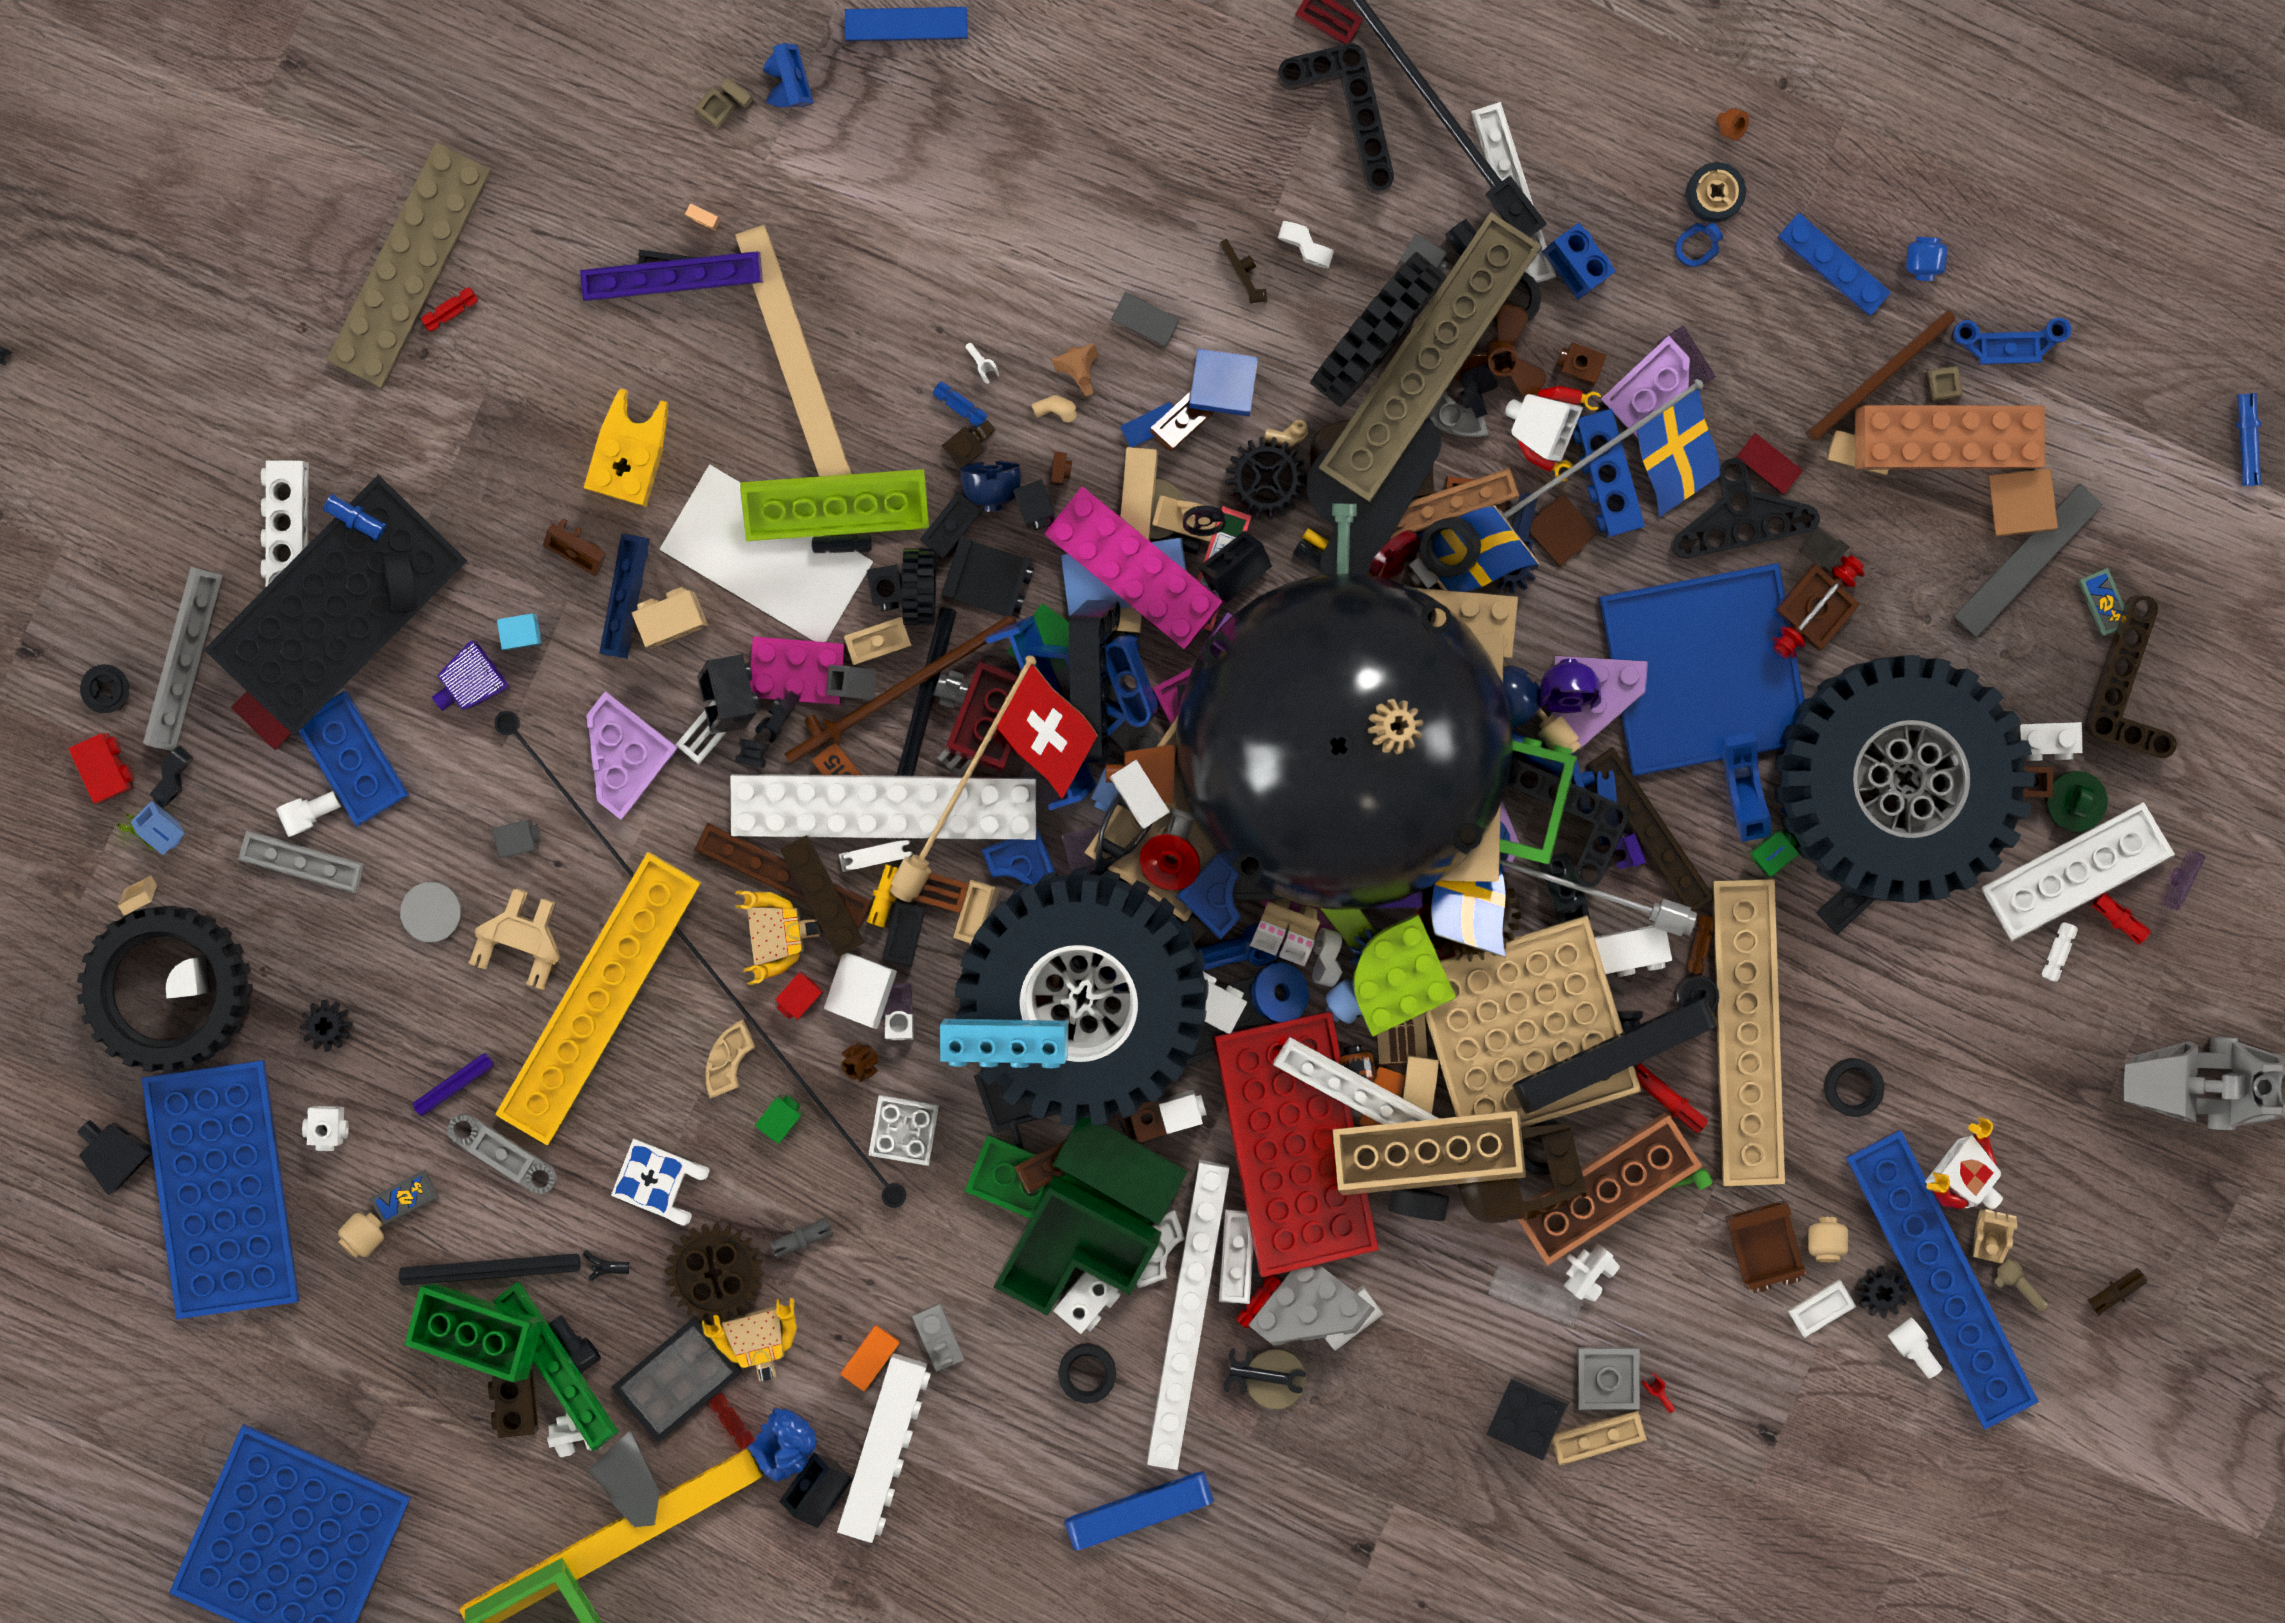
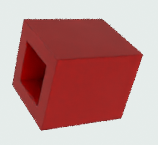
M800 971L775 999L779 1003L776 1008L789 1020L792 1017L798 1020L824 990L805 973Z

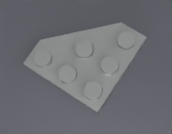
M1317 1264L1292 1270L1250 1322L1249 1326L1273 1346L1296 1340L1308 1341L1327 1338V1335L1356 1333L1375 1308L1321 1265Z

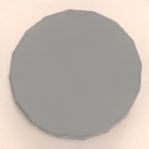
M424 882L414 886L405 894L400 907V918L404 928L412 937L423 942H438L448 938L457 930L462 919V905L455 892L449 886L440 882Z

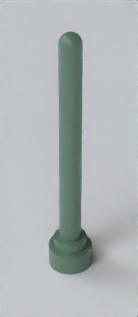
M1332 503V516H1335V522H1338L1337 574L1349 573L1350 522H1353V517L1357 516V504Z

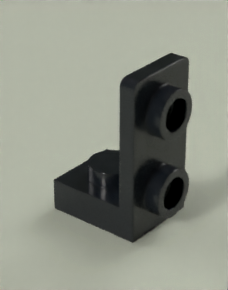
M1566 852L1553 856L1550 864L1539 862L1541 872L1580 884L1576 879L1574 868ZM1545 880L1555 905L1559 924L1586 915L1590 919L1587 900L1582 891Z

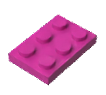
M753 636L751 654L752 681H749L752 692H756L758 698L776 700L779 697L783 700L792 691L801 697L799 699L800 702L840 705L841 697L826 695L829 665L843 666L845 644Z

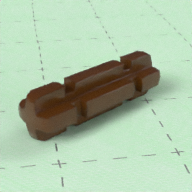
M1705 915L1699 916L1697 923L1699 929L1698 932L1695 931L1690 951L1692 957L1691 960L1688 959L1686 967L1687 972L1696 975H1702L1705 963H1703V960L1707 959L1712 939L1710 933L1711 930L1714 931V918Z

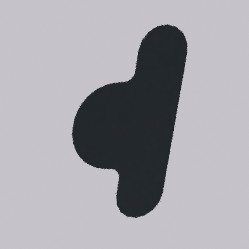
M1425 420L1370 503L1319 470V466L1332 447L1322 452L1314 461L1307 477V495L1315 511L1334 528L1333 536L1323 551L1320 560L1322 574H1337L1338 522H1335V516H1332V503L1357 504V516H1354L1353 522H1350L1349 573L1369 574L1371 562L1382 547L1387 544L1439 455L1442 446L1441 435L1437 427L1429 420Z

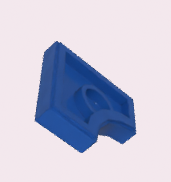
M1036 828V840L1007 839L981 849L992 878L1007 876L1016 878L1023 884L1028 882L1031 885L1037 883L1043 875L1055 872L1039 828Z
M1217 853L1199 871L1195 881L1182 889L1176 897L1219 939L1241 918L1235 908L1232 896L1239 874Z

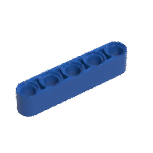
M1200 1471L1073 1515L1065 1519L1064 1524L1073 1550H1081L1202 1508L1214 1502V1498L1205 1472Z

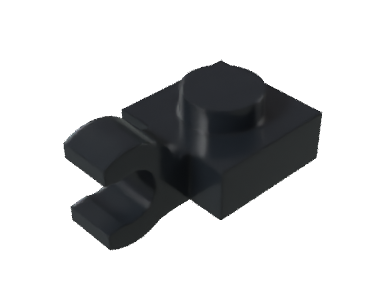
M792 691L783 700L778 697L768 711L772 714L771 718L766 717L762 719L756 726L755 732L759 734L763 728L769 729L771 732L769 742L773 743L781 734L784 722L788 719L801 697Z

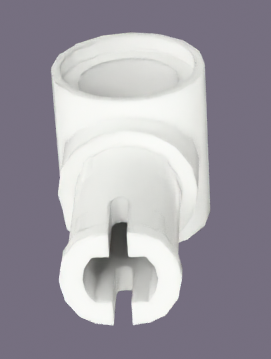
M332 791L311 801L307 799L302 801L301 798L278 807L276 811L288 837L312 828L314 826L313 823L317 821L316 818L340 808L341 805L335 792Z
M1912 1317L1887 1335L1901 1355L1913 1359L1927 1378H1932L1941 1372V1365L1928 1349L1929 1345L1926 1340L1929 1338Z

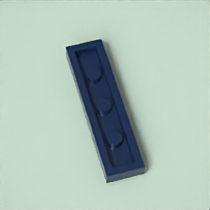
M621 534L599 654L628 659L635 621L632 612L637 611L650 538Z

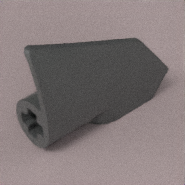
M630 1431L612 1446L588 1470V1473L610 1495L609 1499L612 1504L634 1527L655 1525L660 1491L635 1436Z

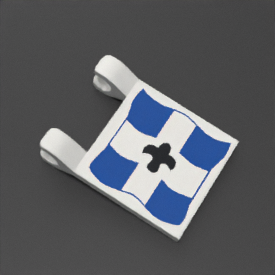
M633 1139L611 1196L663 1216L683 1226L690 1223L692 1214L673 1207L685 1173L696 1179L704 1180L708 1177L710 1169Z

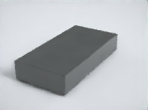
M1127 292L1124 293L1111 318L1116 323L1165 348L1179 322L1178 318Z

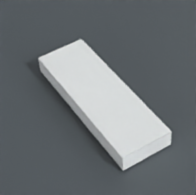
M1225 1209L1219 1302L1250 1304L1254 1245L1247 1211Z

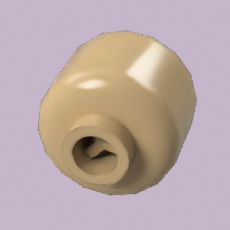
M370 1212L367 1216L361 1213H354L339 1229L338 1235L340 1240L338 1243L354 1258L358 1256L368 1257L384 1239V1235L379 1229L383 1224Z
M1821 1217L1819 1218V1223L1811 1225L1808 1229V1250L1812 1256L1816 1257L1817 1262H1840V1257L1848 1253V1229L1845 1225L1837 1223V1218Z

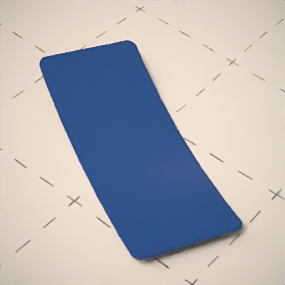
M1171 402L1120 426L1130 447L1155 437L1150 433V429L1173 408Z

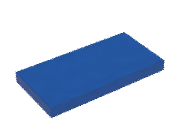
M347 691L332 698L299 731V734L356 827L410 795Z

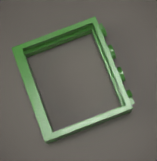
M1524 737L1523 743L1513 740L1514 751L1565 764L1543 849L1500 838V852L1550 864L1577 756L1571 755L1572 749L1554 745L1553 750L1541 747L1542 741Z
M563 1558L465 1610V1623H484L483 1620L555 1582L580 1623L603 1622Z

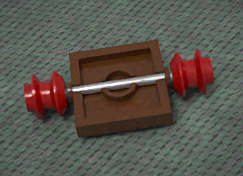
M1852 555L1848 558L1841 556L1840 561L1842 565L1840 567H1831L1833 579L1819 565L1812 564L1774 609L1792 626V628L1781 627L1782 636L1780 639L1776 637L1771 639L1774 644L1772 648L1779 656L1784 659L1788 657L1796 658L1794 649L1796 647H1805L1803 637L1815 649L1822 650L1860 604L1843 589V586L1855 587L1854 578L1856 576H1865L1862 570L1864 565Z

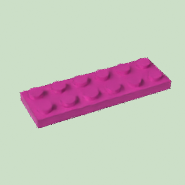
M1083 486L1044 533V535L1184 650L1190 646L1224 603L1223 600Z

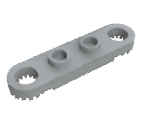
M459 1114L450 1121L448 1134L454 1143L460 1145L518 1184H521L535 1194L547 1193L555 1186L557 1175L553 1167L472 1115ZM459 1121L470 1123L472 1132L469 1137L462 1138L457 1135L455 1127ZM542 1170L548 1173L549 1182L545 1187H538L534 1184L532 1177L535 1171Z

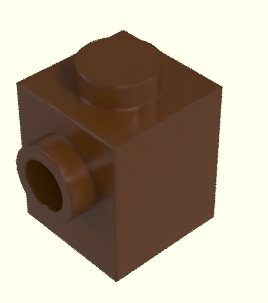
M1572 342L1568 349L1562 348L1556 365L1561 366L1560 375L1594 386L1597 383L1607 355Z
M1150 1100L1142 1103L1138 1112L1131 1115L1138 1143L1167 1135L1158 1100L1154 1103H1151Z

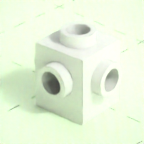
M312 1106L308 1108V1119L303 1120L302 1135L307 1137V1145H316L315 1150L334 1151V1146L343 1144V1139H347L349 1130L348 1120H344V1107Z

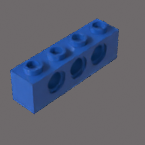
M1612 408L1578 419L1572 438L1575 445L1580 444L1583 456H1579V462L1594 452L1590 447V441L1593 437L1602 438L1606 444L1619 435ZM1620 441L1581 468L1583 474L1588 473L1591 485L1587 486L1588 495L1592 504L1597 503L1599 515L1595 516L1597 527L1600 533L1605 532L1606 538L1645 527L1622 442ZM1602 466H1608L1614 472V478L1609 483L1603 482L1599 478L1598 472ZM1614 495L1621 499L1622 508L1619 512H1612L1608 509L1607 499L1609 496Z

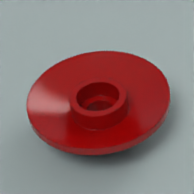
M1161 834L1154 836L1144 844L1140 852L1139 863L1143 874L1152 884L1166 890L1184 889L1191 885L1199 874L1200 858L1196 849L1187 840L1177 835ZM1168 855L1174 856L1176 860L1170 859Z

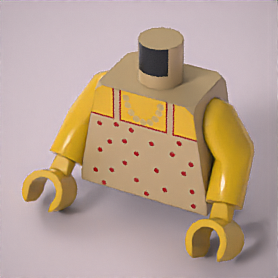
M743 890L735 892V894L744 895L745 897L744 903L742 905H735V907L747 909L754 965L746 967L743 972L753 971L755 979L747 982L748 985H754L762 982L763 979L784 973L798 961L799 952L804 951L803 939L820 937L817 918L800 921L799 908H793L790 900L772 892L751 893Z
M790 1298V1305L783 1306L780 1304V1299H777L776 1306L728 1318L722 1322L723 1328L721 1327L719 1316L714 1315L715 1324L706 1325L705 1321H702L703 1332L712 1339L716 1347L731 1362L739 1363L741 1368L755 1365L759 1381L773 1379L777 1377L773 1360L784 1357L785 1351L791 1348L796 1334L795 1300Z

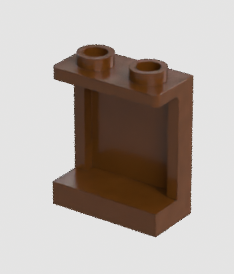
M1784 1200L1725 1216L1744 1287L1748 1290L1753 1289L1754 1293L1770 1290L1771 1284L1781 1281L1783 1285L1801 1281L1800 1276L1807 1274L1806 1268L1802 1264L1790 1220V1207Z

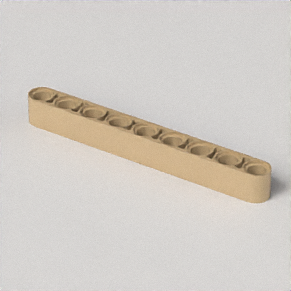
M763 224L735 234L741 253L758 251L761 254L763 283L752 285L818 475L820 477L852 474L767 229Z

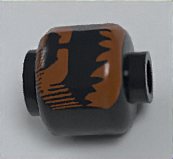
M1361 1044L1344 1047V1053L1340 1054L1339 1064L1371 1082L1374 1081L1378 1076L1374 1053L1371 1050H1362Z

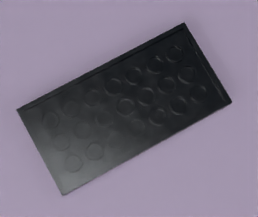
M379 475L349 503L354 507H362L364 513L387 524L383 535L378 541L355 528L352 530L347 528L345 522L335 517L204 649L210 657L294 736L467 562L442 535ZM407 552L414 578L417 609L393 613L387 592L383 555Z

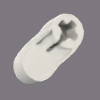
M1283 221L1278 239L1298 246L1302 253L1303 261L1306 263L1329 268L1334 250L1313 243L1307 227Z
M1321 928L1314 938L1313 950L1319 957L1314 965L1312 978L1317 984L1333 987L1342 973L1341 964L1336 960L1341 948L1342 936L1337 931Z

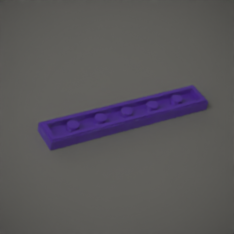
M758 251L580 270L583 301L763 283L761 254Z

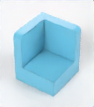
M531 613L497 620L502 650L507 651L542 645L537 614Z

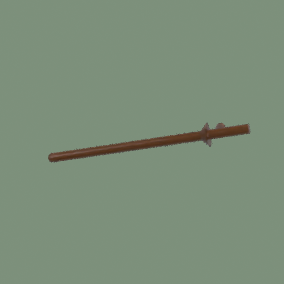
M1014 616L1005 617L837 722L823 719L827 727L824 730L815 715L807 717L805 723L812 737L786 752L784 755L787 761L792 764L832 738L840 745L842 732L987 644L985 639L987 636L1015 623L1016 618Z

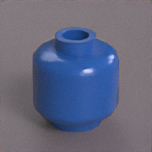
M1916 237V242H1911L1908 245L1906 270L1909 273L1916 274V280L1934 281L1935 275L1945 273L1948 248L1945 244L1940 243L1941 238Z

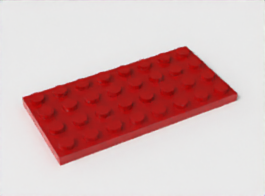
M1332 1011L1212 1037L1259 1275L1261 1277L1379 1250L1368 1194L1342 1195L1338 1191L1333 1129L1354 1127L1351 1107L1273 1065L1274 1059L1289 1037L1339 1064L1341 1056Z

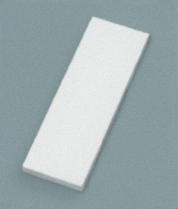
M2143 802L1983 886L1981 890L2012 942L2174 857L2175 853Z

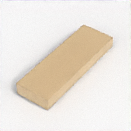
M1634 1410L1556 1433L1552 1445L1558 1465L1561 1466L1640 1443L1647 1439L1639 1411Z

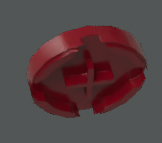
M1406 530L1392 538L1382 547L1371 562L1369 568L1370 575L1392 579L1400 574L1405 568L1402 564L1406 559L1409 561L1413 560L1419 552L1420 538L1413 530Z

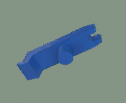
M1576 760L1573 772L1575 784L1583 788L1596 784L1593 771L1581 773L1578 761ZM1587 796L1580 798L1581 812L1586 814L1592 812L1594 807L1589 805Z
M1598 771L1596 776L1597 794L1617 802L1613 771H1608L1607 779H1603L1602 772ZM1617 808L1610 809L1606 815L1607 822L1612 826L1619 825ZM1600 836L1601 845H1611L1607 837Z

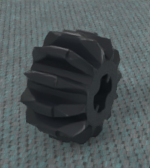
M324 999L321 1001V1008L316 1003L310 1005V1010L313 1014L309 1012L302 1014V1017L309 1021V1023L300 1025V1030L309 1029L310 1033L305 1035L303 1039L307 1042L314 1038L313 1049H319L323 1043L325 1052H329L332 1050V1043L337 1048L343 1046V1041L340 1037L344 1039L351 1037V1034L344 1030V1027L353 1026V1021L344 1022L343 1018L350 1012L346 1009L339 1013L340 1002H334L330 1008L328 999ZM326 1018H328L327 1022H332L333 1028L327 1030V1033H325L326 1028L321 1029L320 1026L321 1022H324Z
M1880 1265L1877 1268V1275L1871 1269L1866 1270V1274L1870 1278L1868 1281L1863 1278L1858 1279V1282L1865 1286V1288L1858 1289L1855 1293L1857 1296L1864 1297L1859 1302V1305L1862 1308L1869 1306V1315L1874 1316L1879 1310L1880 1317L1886 1318L1888 1309L1894 1315L1899 1313L1895 1306L1897 1303L1901 1306L1906 1305L1907 1302L1900 1298V1295L1908 1294L1909 1289L1900 1287L1906 1280L1903 1276L1896 1277L1897 1271L1894 1268H1890L1886 1273L1885 1268ZM1881 1285L1888 1288V1291L1885 1290L1887 1293L1885 1298L1879 1295L1876 1296V1293H1880L1877 1288Z

